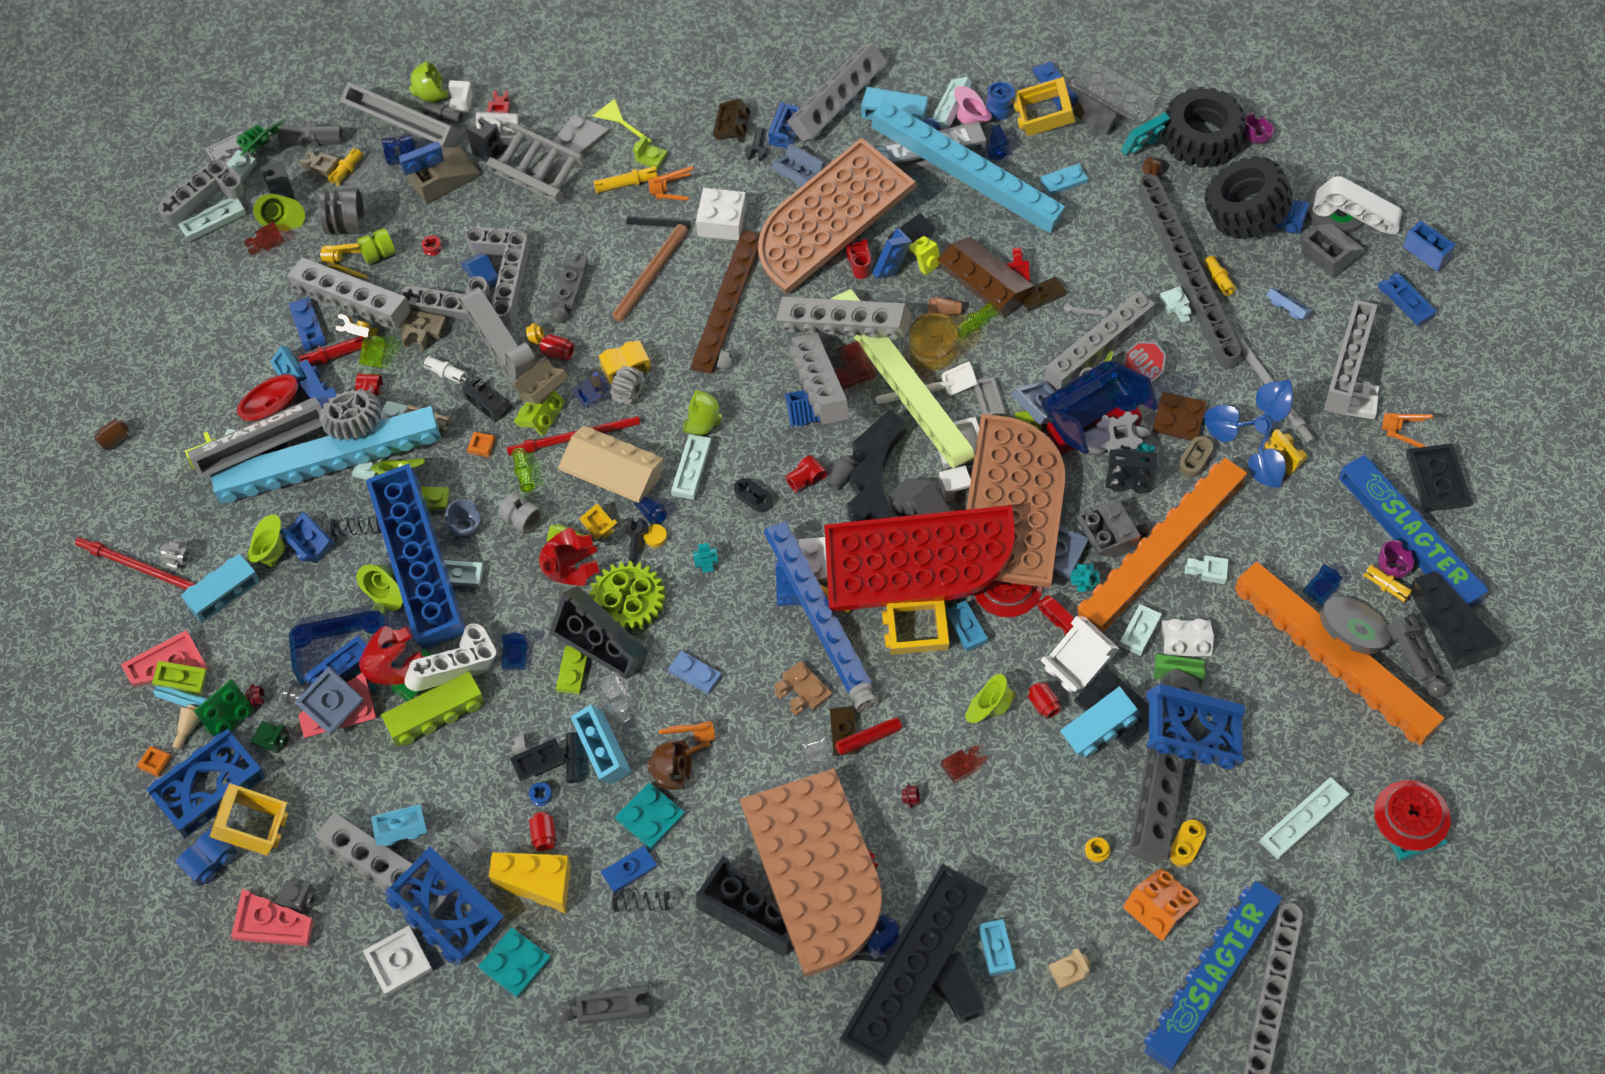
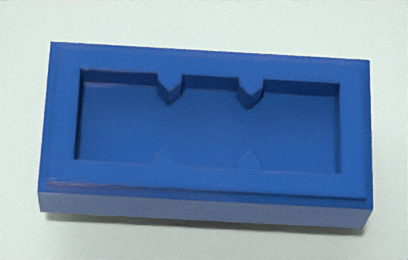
M643 845L602 870L601 875L612 892H619L655 870L657 864Z

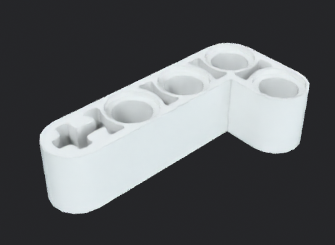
M1333 177L1316 192L1313 211L1319 216H1329L1337 209H1340L1380 232L1396 234L1399 231L1402 210L1346 178Z
M469 624L462 635L459 644L460 648L412 661L404 680L407 688L413 691H421L442 685L468 671L472 676L488 672L495 658L496 649L485 629L479 624Z

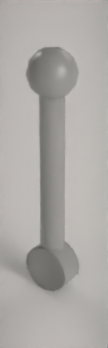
M1069 304L1063 308L1066 313L1101 315L1104 318L1109 315L1107 309L1098 311L1072 308Z

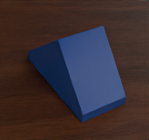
M477 254L461 263L471 279L475 276H480L486 280L490 289L496 286L498 276L487 254Z

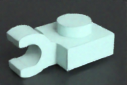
M1181 287L1160 293V299L1169 314L1176 312L1182 323L1190 321L1188 317L1192 313L1189 308L1190 302Z
M1204 556L1203 561L1187 559L1184 574H1202V581L1225 584L1227 580L1228 559Z

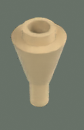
M187 705L186 708L181 707L177 729L178 734L172 745L173 748L182 750L187 736L192 733L200 722V719L193 712L197 707Z

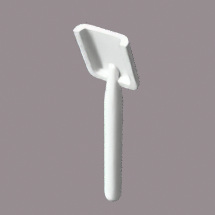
M966 362L942 374L943 382L931 383L925 386L930 393L946 388L947 394L953 396L978 385L971 363ZM895 392L879 395L875 398V402L879 405L900 400Z

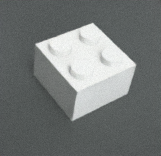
M703 188L696 219L697 236L738 240L746 212L745 192Z

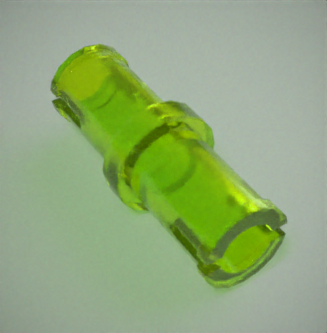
M987 303L975 313H969L966 319L953 327L954 332L961 330L956 335L959 338H963L973 329L980 328L983 322L996 314L995 309L987 312L993 306Z
M516 448L511 453L515 465L514 474L518 477L520 490L522 492H531L535 488L531 476L532 467L528 463L525 449Z

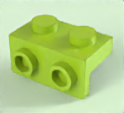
M553 390L542 403L532 404L525 402L513 422L519 427L534 428L539 435L544 436L563 408L565 401L556 390Z

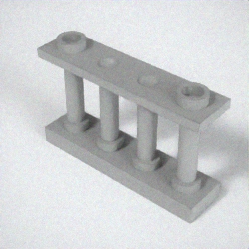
M511 123L510 127L516 136L501 159L496 160L490 157L486 165L492 173L561 205L565 198L560 192V187L574 164L576 163L582 167L586 166L582 153L574 148L571 150L533 133L523 124L516 125ZM525 139L533 143L520 165L515 167V169L510 167L508 163L522 140ZM540 147L550 151L536 175L532 177L527 175L525 171ZM559 155L567 159L553 184L550 183L548 185L544 183L543 178L556 157Z

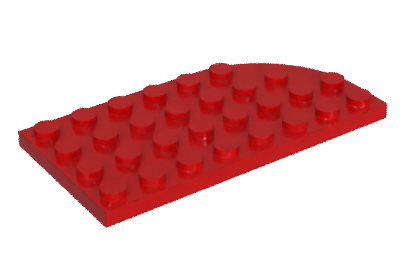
M1012 505L824 524L829 608L831 611L884 607L890 603L944 601L966 597L982 590L1002 573L1012 555L1015 542Z

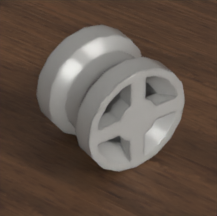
M870 683L859 684L849 692L850 698L855 700L857 712L874 708L879 702L877 696L872 693L873 688Z

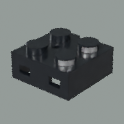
M1110 449L1105 488H1110L1115 492H1121L1124 489H1132L1139 494L1152 492L1157 467V453ZM1116 457H1125V460H1116ZM1141 459H1150V462H1141Z

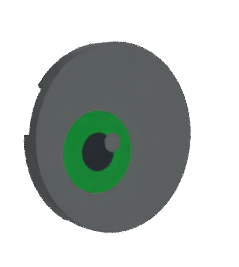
M1329 180L1319 182L1310 189L1305 202L1310 203L1307 216L1314 225L1333 224L1345 234L1354 232L1362 227L1364 222L1340 209H1337L1329 216H1319L1314 213L1313 207L1316 192Z
M1335 596L1329 598L1323 605L1320 619L1325 630L1333 639L1338 637L1344 643L1350 645V650L1363 654H1376L1381 652L1389 642L1390 632L1387 629V624L1377 612L1366 604L1353 598Z

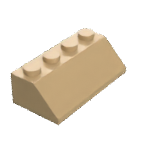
M582 426L571 437L558 470L639 503L660 480L663 458L590 427Z

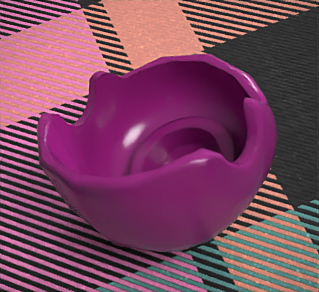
M1254 113L1245 116L1246 125L1243 136L1246 140L1255 144H1263L1272 139L1274 127L1266 121L1265 117L1256 119Z
M1390 540L1384 543L1377 559L1378 565L1387 575H1393L1395 578L1405 577L1411 573L1415 564L1412 551H1406L1401 541ZM1390 563H1397L1401 568L1388 565Z

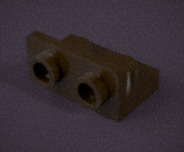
M741 98L719 103L713 132L716 140L735 136L739 142H745L751 111Z

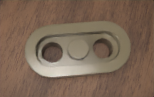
M1198 436L1190 442L1179 462V470L1184 476L1195 477L1204 468L1213 451V443L1209 438ZM1202 448L1204 452H1200L1197 449ZM1187 465H1192L1194 468H1188Z

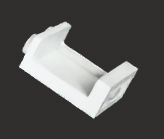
M1076 616L1071 622L1073 628L1048 657L1044 656L1041 659L1046 665L1044 667L1045 670L1054 677L1057 675L1063 681L1061 683L1062 686L1071 693H1081L1086 689L1119 650L1086 617Z

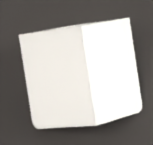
M450 80L448 86L451 95L449 107L469 113L473 96L470 82Z
M966 466L939 472L938 484L945 502L954 500L955 491L970 487L971 479Z

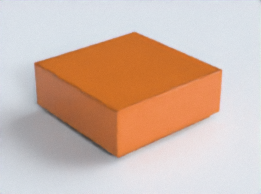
M473 432L467 452L489 457L496 437L494 435Z
M149 746L137 767L156 777H160L172 756Z

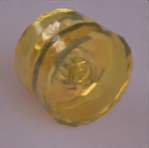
M927 313L915 319L910 326L909 354L912 361L917 366L926 370L944 369L953 363L957 356L958 328L956 323L950 317L941 313Z

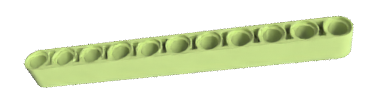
M851 289L830 298L860 301ZM865 335L854 336L853 338L948 464L954 469L974 459V451L969 442L891 340L886 336H877L876 338H870Z

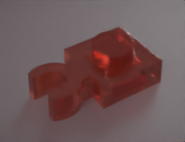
M273 221L255 231L257 237L247 238L243 243L246 247L254 245L248 252L250 255H255L261 248L268 251L285 240Z
M978 745L971 747L966 755L961 749L941 761V767L954 784L973 774L976 769L974 766L977 767L984 764L987 759L986 756L981 758L974 756L979 750Z

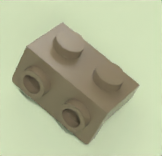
M544 357L515 380L513 386L523 402L539 404L546 400L547 395L551 391L559 389L563 385V381L569 376L565 370L553 368L548 358Z

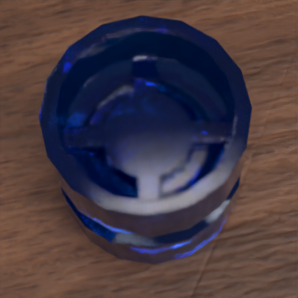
M412 134L400 135L399 139L395 137L382 138L387 165L399 164L398 156L416 150ZM395 146H399L400 154H396Z

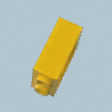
M1064 77L1015 92L1017 98L1014 101L1016 113L1020 112L1021 117L1017 118L1020 130H1025L1027 136L1075 122ZM1060 96L1062 111L1028 120L1025 106Z
M944 601L887 604L886 611H882L883 625H888V634H884L885 648H890L891 655L948 650L949 638ZM934 609L937 639L897 642L894 621L895 612Z
M229 783L209 837L268 856L272 848L276 849L279 844L281 834L277 832L279 826L284 827L288 813L284 812L287 802ZM233 803L274 816L266 840L226 827Z

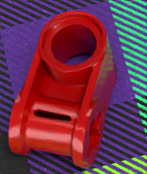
M867 239L846 245L845 253L853 276L858 279L868 278L871 275V256Z

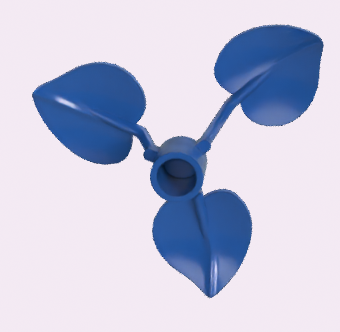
M1291 380L1269 382L1258 389L1256 404L1265 413L1256 420L1238 422L1240 419L1239 410L1227 404L1209 409L1203 417V421L1210 434L1222 442H1229L1235 439L1239 433L1238 427L1255 425V429L1259 433L1265 434L1259 447V454H1253L1249 458V471L1253 478L1261 484L1274 488L1282 486V480L1286 472L1284 456L1276 449L1270 448L1265 451L1263 449L1268 438L1272 435L1271 431L1276 429L1279 421L1286 418L1291 411L1293 403Z

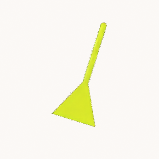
M615 99L593 115V117L619 122L640 138L643 136L641 132L623 120Z

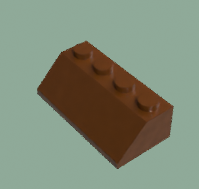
M972 237L952 243L937 259L941 268L1004 319L1034 289L1031 283Z

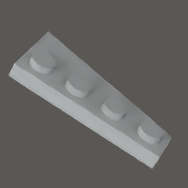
M573 114L553 142L571 150L574 148L583 153L610 132L609 128ZM546 150L530 170L531 176L536 175L550 151ZM558 155L543 181L549 183L555 178L567 159Z

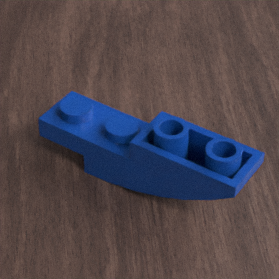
M306 359L299 363L306 376V380L299 383L306 398L309 400L315 397L323 409V404L329 403V398L336 397V391L333 387L328 389L324 381L320 383L318 379L321 376L316 366L311 367Z

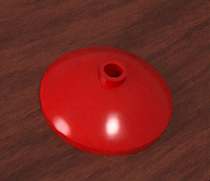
M284 374L262 382L248 392L240 401L237 407L238 416L244 421L256 422L285 410L296 395L298 381L293 375Z

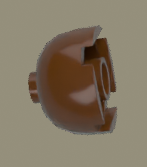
M671 740L663 742L654 749L651 758H649L647 763L648 771L660 787L684 790L683 782L685 775L689 782L692 759L691 756H686L685 749H689L685 741ZM673 775H682L681 778L672 780Z

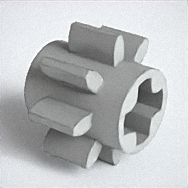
M174 539L173 542L169 541V543H166L161 550V559L167 563L166 567L178 569V566L186 565L190 560L191 551L188 546H185V541Z

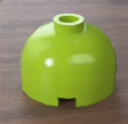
M429 60L415 67L410 78L412 85L409 86L414 97L418 96L424 102L430 101L433 103L448 97L447 89L442 91L441 82L444 80L432 62L429 63Z
M700 390L695 391L687 409L689 410L687 415L689 421L685 419L683 432L702 436L710 433L714 426H719L722 414L719 413V404L712 395Z

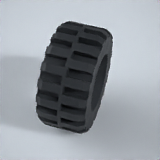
M1198 87L1196 90L1193 88L1188 89L1186 93L1181 92L1170 101L1166 108V114L1170 119L1165 125V131L1162 132V141L1164 146H1167V151L1171 155L1175 154V159L1178 161L1184 160L1185 164L1189 166L1196 164L1197 168H1203L1204 165H1208L1210 168L1215 167L1216 163L1220 165L1226 163L1227 158L1229 160L1232 159L1236 152L1239 151L1246 125V117L1243 108L1239 103L1237 104V100L1234 97H1229L1224 91H1216V88L1210 87V89H1205V87ZM1198 121L1208 122L1215 125L1219 130L1204 133L1192 129L1188 124Z
M1252 156L1250 159L1245 157L1241 158L1238 162L1233 161L1229 163L1228 167L1220 169L1219 174L1214 175L1211 179V184H1208L1204 201L1219 231L1226 236H1232V238L1240 239L1243 237L1244 239H1249L1255 235L1257 237L1261 236L1267 230L1268 232L1273 230L1276 224L1279 225L1283 221V217L1288 215L1292 206L1293 192L1282 167L1277 162L1265 157L1260 159L1258 156ZM1252 194H1256L1254 197H1252V198H1250V199H1248V200H1246V201L1240 202L1242 199L1246 198L1247 196L1252 195Z

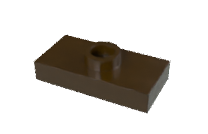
M1055 276L1034 285V289L1021 303L1029 312L1066 296V290Z
M854 707L830 708L833 756H841L835 747L837 741L856 734ZM858 748L843 755L858 754Z

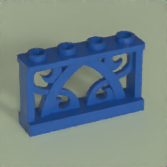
M1159 684L1147 691V701H1149V742H1147V748L1155 749L1160 754H1175L1181 759H1196L1201 764L1220 765L1222 769H1233L1236 765L1244 762V756H1242V715L1245 714V705ZM1163 707H1164V710H1165V714H1166V716H1167V717H1164V718H1163ZM1179 709H1182V710L1185 711V715H1184V716H1181V717L1178 716L1179 714H1181V712L1179 711ZM1193 713H1198L1201 723L1211 731L1199 742L1188 733L1182 724ZM1207 716L1212 717V721L1209 722ZM1227 721H1228V732H1226V731L1224 730V729H1225V726H1226V724H1227ZM1164 723H1170L1171 727L1165 733L1170 732L1173 739L1163 736ZM1220 736L1227 740L1228 752L1219 750V745L1223 746V748L1226 747L1225 741Z
M227 729L215 735L212 741L204 747L196 749L185 761L176 764L162 778L154 780L146 791L185 839L217 815L229 783L251 790L263 781L266 775L230 730ZM226 748H232L235 752L234 758L230 763H227L229 759L227 752L224 757L218 756ZM241 757L249 765L245 770L236 766ZM221 772L217 778V791L212 795L205 792L192 794L193 784L198 773ZM225 777L227 780H231L227 784L223 785ZM174 787L177 788L176 792L170 794V796L173 798L181 797V800L176 802L165 801L164 794ZM196 799H204V801L197 805L198 801ZM182 806L184 816L177 819L170 809Z
M431 846L385 891V896L387 897L385 901L395 911L399 909L406 915L404 917L405 921L411 927H418L424 932L422 936L430 945L434 946L436 944L442 950V956L449 963L455 962L458 966L504 918L486 898ZM425 863L429 866L423 881L412 878ZM440 880L446 883L444 890L431 887L432 883L438 887L437 882ZM407 884H415L421 887V892L418 890L408 891V893L414 895L412 901H406L401 896V889ZM429 892L437 896H446L456 892L459 895L455 903V913L458 920H437L431 918ZM463 904L471 906L469 912L464 911L467 916L466 918L463 917L460 909ZM420 905L421 916L413 908ZM485 919L489 924L474 938L470 926ZM460 929H465L468 935V943L462 948L454 947L450 943V937L457 936L460 941L462 935ZM436 930L445 931L443 937Z

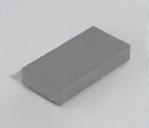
M995 377L977 380L978 385L973 387L981 413L1006 416Z

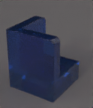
M597 371L571 389L584 408L609 390Z

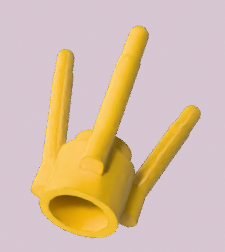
M359 243L335 246L325 245L322 247L320 257L323 263H327V267L335 268L364 279L368 278L367 275L336 264L341 262L342 254L360 253V249H357L360 246Z

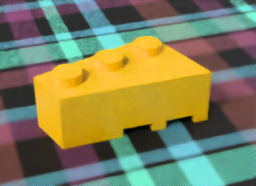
M492 852L489 878L493 887L530 899L538 904L546 905L566 914L571 870L568 856Z

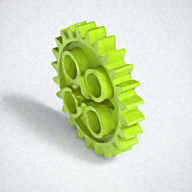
M621 561L619 568L611 564L610 572L602 569L603 577L595 576L597 583H591L593 591L588 592L589 596L625 630L630 628L631 632L634 633L636 626L644 630L643 623L646 622L652 625L651 617L659 618L658 611H663L662 603L666 602L665 588L662 586V579H657V572L651 573L650 566L642 569V564L639 562L636 567H633L632 561H629L628 566L624 567ZM619 582H624V583H625V584L620 585V586L616 585V584L619 583ZM640 589H647L644 592H638ZM610 602H616L614 605H607ZM633 608H637V609H638V610L635 611V612H630V611H629V610H631V609H633Z

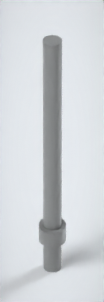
M1244 339L1238 340L1242 354L1263 383L1274 382ZM1292 407L1288 414L1291 426L1295 432L1300 433L1308 445L1313 443L1315 438L1308 430L1307 423L1303 417L1298 416Z

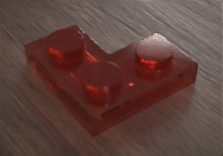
M858 341L837 348L844 366L836 368L834 371L842 390L876 378V374Z

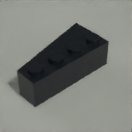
M1437 571L1414 578L1410 587L1413 590L1411 596L1453 671L1498 656L1504 645L1502 641Z
M579 586L562 594L549 634L626 680L642 670L648 654V650Z
M723 855L696 893V909L784 957L792 942L778 904L770 901L758 886L755 887L748 881L746 875L739 869L736 870Z

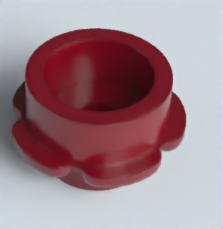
M251 684L249 689L246 690V698L253 707L264 704V699L261 700L260 698L265 693L262 685L255 686V684Z
M909 783L906 789H902V800L910 808H913L914 805H920V791L918 785L911 786Z

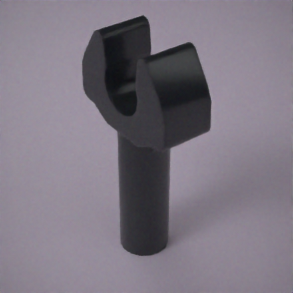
M762 128L756 129L753 145L745 147V156L748 161H750L752 153H758L759 162L766 156V148L761 147L764 129Z
M641 518L638 519V522L629 520L625 528V534L631 537L628 561L638 562L640 538L648 533V524Z

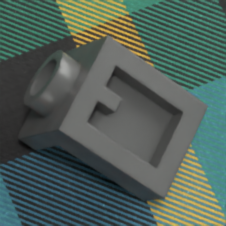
M286 880L275 903L305 914L307 907L311 908L315 902V890L310 883L305 882L304 885Z

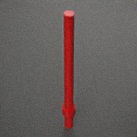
M639 416L590 428L601 433H607L640 425ZM578 430L534 441L533 439L524 440L522 444L506 447L508 456L523 452L529 454L535 452L536 449L569 442Z
M81 537L75 540L76 546L88 550L94 556L106 557L185 590L195 585L193 582L108 549L100 542H91Z

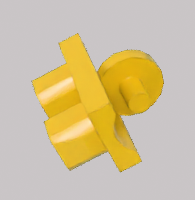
M1278 429L1273 431L1272 437L1265 444V448L1276 449L1284 456L1286 473L1291 475L1305 462L1308 455L1303 450H1296L1293 447L1294 439L1289 433L1283 434Z

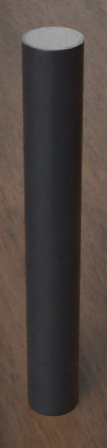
M627 216L626 223L627 225L675 228L678 224H682L690 228L691 220Z

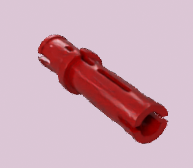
M363 336L323 349L319 347L317 351L300 355L299 359L301 362L307 359L311 366L320 363L324 365L332 359L367 349Z

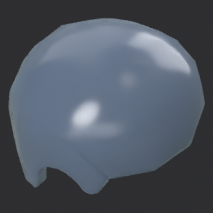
M461 499L455 500L448 505L446 524L453 534L463 537L472 535L479 529L481 514H479L474 502ZM462 522H468L471 526H470V527H467V526L462 525V524H460V523H462Z

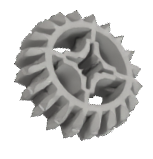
M354 388L348 392L344 390L342 394L336 393V397L329 398V403H324V408L320 410V422L324 431L332 439L338 438L339 441L345 438L347 441H350L351 438L358 439L361 435L366 436V433L373 431V427L378 426L379 420L382 419V407L375 394H371L369 390L364 391L362 388L357 391Z

